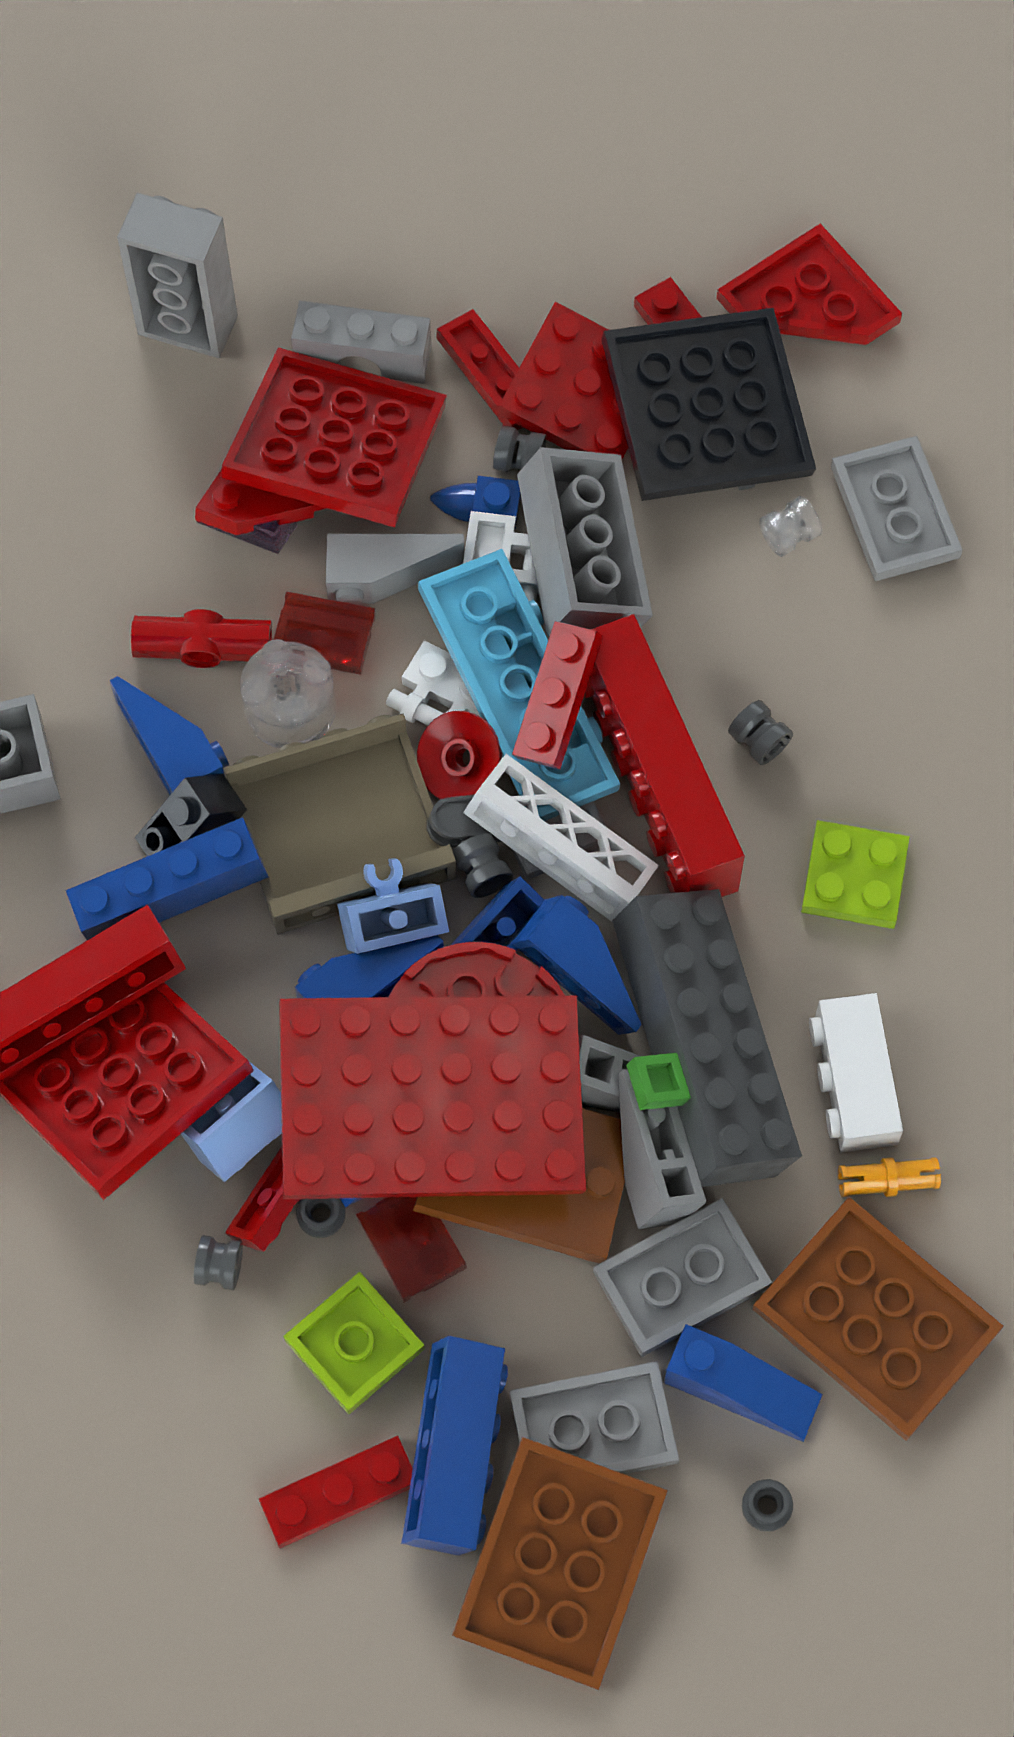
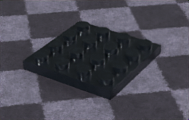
M774 308L604 331L601 341L641 501L813 475L816 465Z

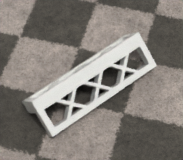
M507 754L504 755L463 812L611 922L638 896L659 866ZM506 772L521 783L524 796H509L495 784L503 773ZM537 805H551L559 811L562 824H548L539 818ZM575 833H589L596 838L600 852L587 853L577 844ZM613 861H627L642 872L633 886L616 874Z

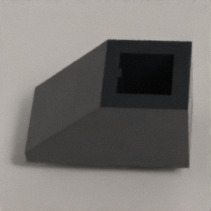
M224 774L186 777L135 838L145 854L150 856L235 821L247 811V808Z

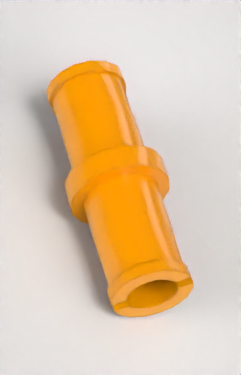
M888 1157L882 1158L880 1163L839 1165L838 1180L858 1179V1181L844 1182L838 1185L841 1197L871 1193H883L885 1197L897 1196L898 1191L939 1189L941 1174L921 1176L920 1173L935 1172V1170L940 1169V1165L936 1157L895 1162L894 1158Z

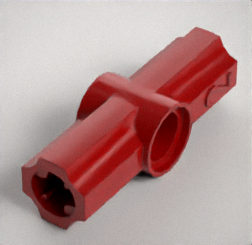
M205 609L188 611L183 617L134 615L131 626V653L134 658L180 659L182 663L194 668L216 667L221 661L270 662L272 655V621L224 619L221 614Z

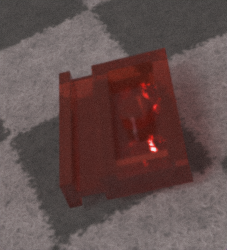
M286 591L283 610L281 609L271 647L272 658L361 675L371 638L373 622H375L376 618L375 608Z
M386 1197L375 1203L376 1206L365 1212L360 1211L357 1213L356 1219L404 1303L409 1301L412 1296L422 1291L425 1292L467 1269L464 1258L442 1220L413 1211L417 1197Z

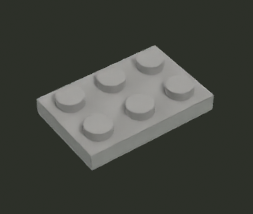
M917 436L832 458V472L874 581L956 560L961 557L962 547Z
M723 1198L593 1267L595 1277L641 1358L679 1338L685 1324L697 1328L766 1291L772 1284L770 1277Z
M658 1361L509 1390L519 1443L521 1438L525 1437L622 1474L674 1465L679 1462Z

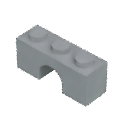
M299 300L291 337L293 352L340 364V359L348 356L366 358L379 366L382 377L424 384L432 347L430 318Z

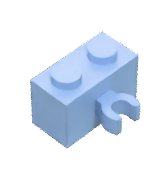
M388 859L391 871L389 877L385 880L377 878L374 864H365L363 871L365 880L370 886L375 888L376 895L337 903L346 949L358 954L450 932L440 885L424 883L399 889L398 884L402 879L403 869L398 859Z
M251 1062L250 1064L254 1071L181 1133L199 1161L223 1182L241 1170L249 1160L282 1133L281 1092L274 1081Z

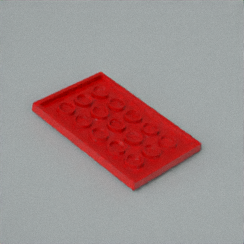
M577 995L280 998L283 1199L584 1194L586 1191Z

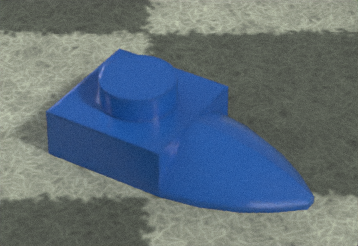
M478 476L477 483H462L449 486L430 496V500L440 510L458 520L469 522L470 513L474 511L516 516L517 525L521 499L518 480Z

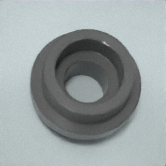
M340 1198L301 1199L298 1202L296 1208L298 1224L306 1234L312 1237H329L338 1232L345 1221V1206ZM320 1207L327 1208L331 1212L329 1218L322 1222L312 1218L313 1212Z
M763 1479L756 1481L746 1490L742 1500V1511L745 1519L754 1528L766 1532L775 1531L782 1528L789 1521L793 1512V1499L789 1490L783 1484L775 1480ZM762 1498L772 1499L777 1506L776 1512L771 1515L763 1514L758 1508V1501Z

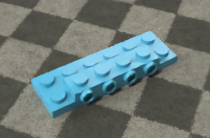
M503 549L420 580L418 590L480 716L496 732L502 758L505 754L509 755L579 807L619 791L620 782L600 744L603 738L599 725L593 717L587 718L582 706L580 707L561 769L521 760L512 755L548 639L541 627L544 624L541 610L535 600L528 601ZM510 776L519 796H524L521 783ZM537 805L539 818L544 821L560 815L559 811L551 805Z

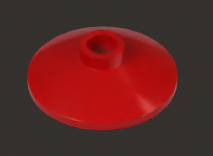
M451 711L435 718L424 730L417 748V762L426 788L440 800L448 797L475 795L502 759L499 740L492 726L479 715L468 711ZM467 749L470 753L468 766L464 764L462 758L463 753Z

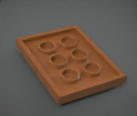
M582 1108L586 1191L584 1194L417 1197L413 1211L600 1264L607 1260L625 1183L621 1119Z
M850 1197L846 1199L754 1303L752 1308L753 1311L905 1441L912 1436L1003 1328L999 1321Z
M522 1437L452 1636L599 1690L668 1490Z

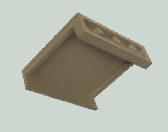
M404 713L393 717L391 715H380L368 721L366 725L350 730L345 728L334 729L327 732L321 739L308 743H288L282 746L278 752L262 757L255 755L246 756L238 759L232 766L225 768L228 782L247 808V811L240 818H244L269 878L261 880L260 884L277 934L338 916L337 903L376 895L375 888L370 886L365 880L363 872L365 864H374L377 878L385 880L389 877L391 871L388 859H398L403 869L402 879L398 884L399 889L424 883L438 885L457 879L456 860L450 844L441 846L435 843L427 832V820L433 805L406 731Z

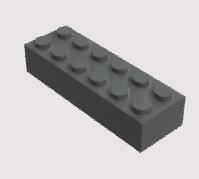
M720 890L636 896L612 922L651 1054H678L691 1098L684 1105L677 1107L701 1186L707 1187L774 1178L801 1158L802 1154Z

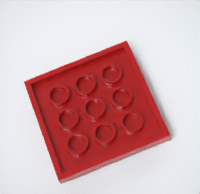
M278 347L222 463L221 478L395 527L445 409L447 395Z
M162 983L0 1081V1096L104 1201L251 1074L254 1069L248 1059L167 984Z

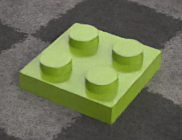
M817 820L801 913L894 929L897 921L910 836Z
M360 1271L283 1336L284 1341L348 1414H351L425 1350V1345Z

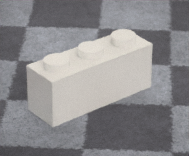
M877 993L819 1000L815 1017L809 1018V1030L813 1047L821 1046L824 1062L818 1063L817 1072L821 1092H829L832 1109H826L829 1137L838 1138L840 1153L898 1145L903 1133V1127Z

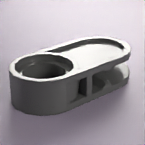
M474 795L448 797L439 800L434 805L427 820V832L435 843L441 846L450 844L453 848L473 836L490 833L463 813ZM495 837L497 843L502 842L497 837Z

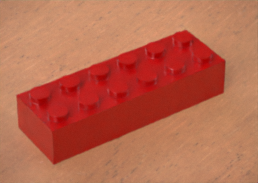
M632 614L591 629L599 632L603 638L584 698H592L597 709L593 712V717L599 725L602 738L609 736L614 750L611 751V758L619 777L626 775L632 790L628 791V795L637 817L644 815L650 830L646 831L649 846L655 857L662 856L668 871H665L664 875L670 893L719 889L721 897H725L738 892L745 855L635 615Z

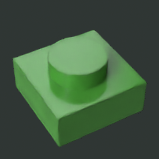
M677 1053L634 1057L626 1065L639 1110L682 1106L691 1098Z

